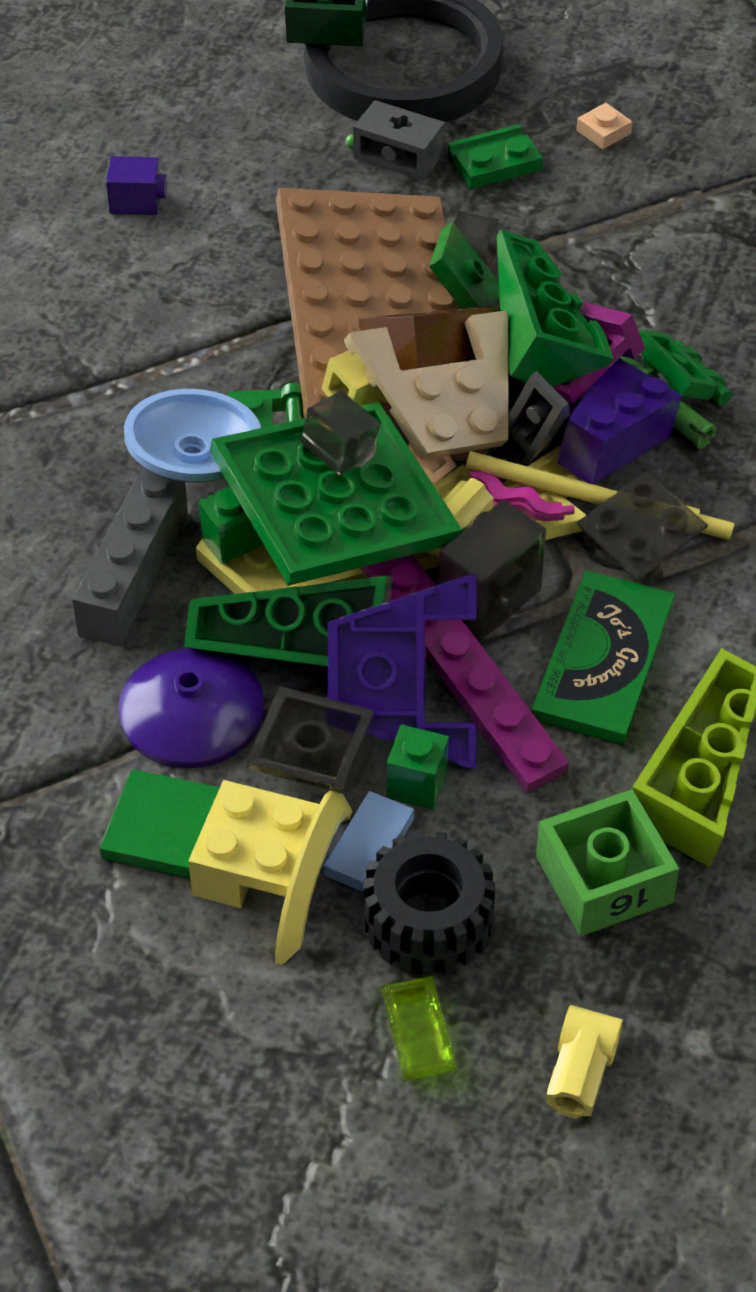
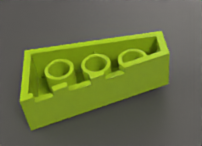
M723 648L720 649L632 787L663 842L709 868L725 834L726 821L734 798L736 782L756 710V666Z

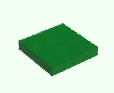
M131 769L100 845L101 859L190 878L188 861L220 787Z

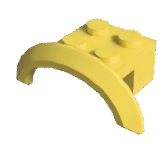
M223 780L188 863L193 896L241 908L249 887L285 897L277 934L275 964L282 965L286 963L301 948L309 906L324 858L340 823L350 820L353 813L342 791L338 788L330 789L324 795L321 803L317 804Z

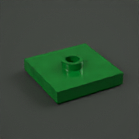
M454 222L442 228L429 268L461 309L497 305L499 298L498 280Z

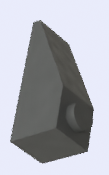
M537 371L529 377L508 416V440L502 446L495 447L507 461L524 466L531 465L561 445L570 417L569 403Z

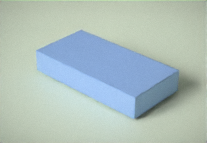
M369 791L325 862L324 876L363 892L364 879H366V869L369 862L376 861V852L383 846L392 849L393 839L406 834L414 820V809Z

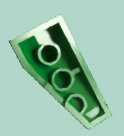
M500 229L497 234L500 311L506 310L508 314V369L511 377L516 378L522 383H527L529 377L537 371L553 387L609 366L614 358L603 329L597 321L588 322L580 312L583 302L577 294H569L561 286L559 279L562 273L537 240Z

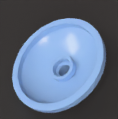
M176 389L152 395L138 403L126 418L124 441L132 457L151 472L174 481L205 483L225 478L210 453L212 439L258 429L261 426L257 417L248 407L227 395L202 389Z

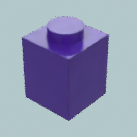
M110 156L106 178L109 213L158 214L160 198L167 197V175L160 174L158 157Z

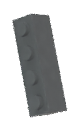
M145 467L141 468L72 599L78 636L122 647L188 516L185 482L167 479L151 472Z

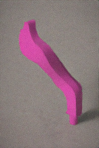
M482 471L470 472L469 479L474 478L485 484L489 494L494 497L493 508L488 513L490 515L517 511L523 512L538 521L564 520L565 515L575 513L574 505L562 506L561 502H547L531 487L506 488L493 474Z

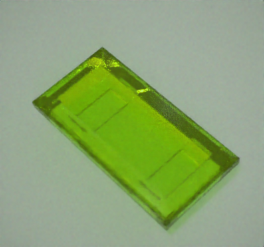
M433 976L381 985V992L403 1080L410 1081L457 1071Z

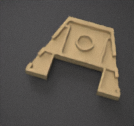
M506 310L471 315L464 322L476 360L401 371L387 327L350 332L344 339L351 355L356 353L366 367L365 376L373 388L379 387L392 408L389 412L421 460L500 447L508 440V314Z

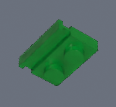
M520 124L448 143L447 156L449 159L453 158L455 168L469 189L542 170L543 157L527 134H522Z

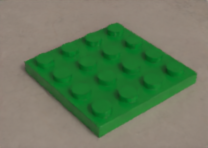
M379 402L212 439L210 448L212 457L288 586L459 543L462 528Z

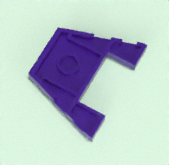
M466 575L329 621L328 720L394 742L400 725L449 736L448 760L466 768H476L477 722L426 721V620H476L477 575Z

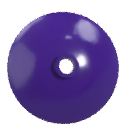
M194 648L172 650L158 655L141 665L126 682L119 700L121 727L130 744L145 757L157 763L177 768L206 767L233 757L253 740L260 729L264 716L263 691L257 677L248 666L227 653Z

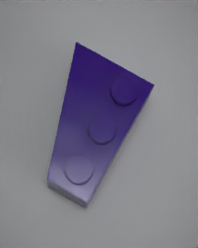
M619 358L589 388L569 417L557 464L587 483H597L670 438L682 395L668 387L661 379L651 377Z

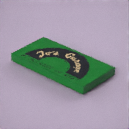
M585 570L531 709L536 719L545 724L624 745L672 610L675 593Z

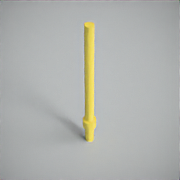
M470 451L465 467L469 470L482 471L502 479L674 525L675 531L693 535L694 531L730 540L734 527L732 522L699 514L700 509L682 504L681 508L473 451Z

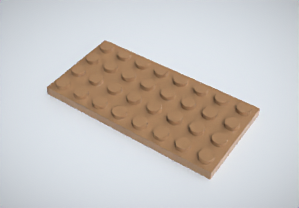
M278 188L276 205L305 418L340 411L322 391V385L329 359L348 351L344 339L350 332L361 331L358 318L461 309L429 268L441 229L446 227L440 197ZM468 357L463 361H470L471 357ZM388 401L382 403L381 406L408 445L410 442L389 412L392 408ZM488 449L476 450L473 452L486 455ZM470 452L452 454L450 457L452 460L467 461Z

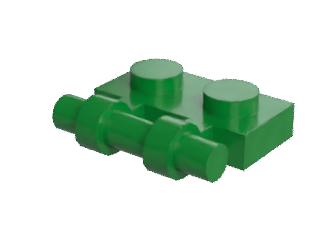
M640 329L639 333L645 349L641 352L643 363L647 367L661 373L669 382L667 386L680 393L682 399L688 400L690 397L710 400V398H713L719 405H724L731 399L732 392L725 386V379L716 370L708 369L702 363V356L693 347L685 346L680 340L674 341L668 334Z

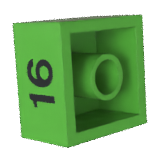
M633 789L539 821L536 858L580 937L673 903L679 867Z

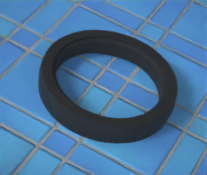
M369 0L366 22L398 16L427 18L453 26L472 40L479 51V57L475 64L459 78L436 87L419 90H389L368 86L347 77L338 70L328 55L332 45L304 44L306 74L315 94L331 109L356 121L360 119L374 100L445 123L460 118L482 105L494 92L501 76L504 58L500 25L492 12L478 0Z

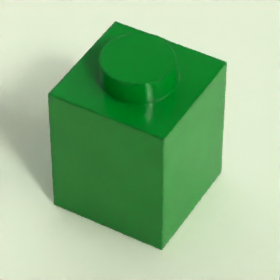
M400 725L387 761L386 798L434 810L448 772L449 736Z

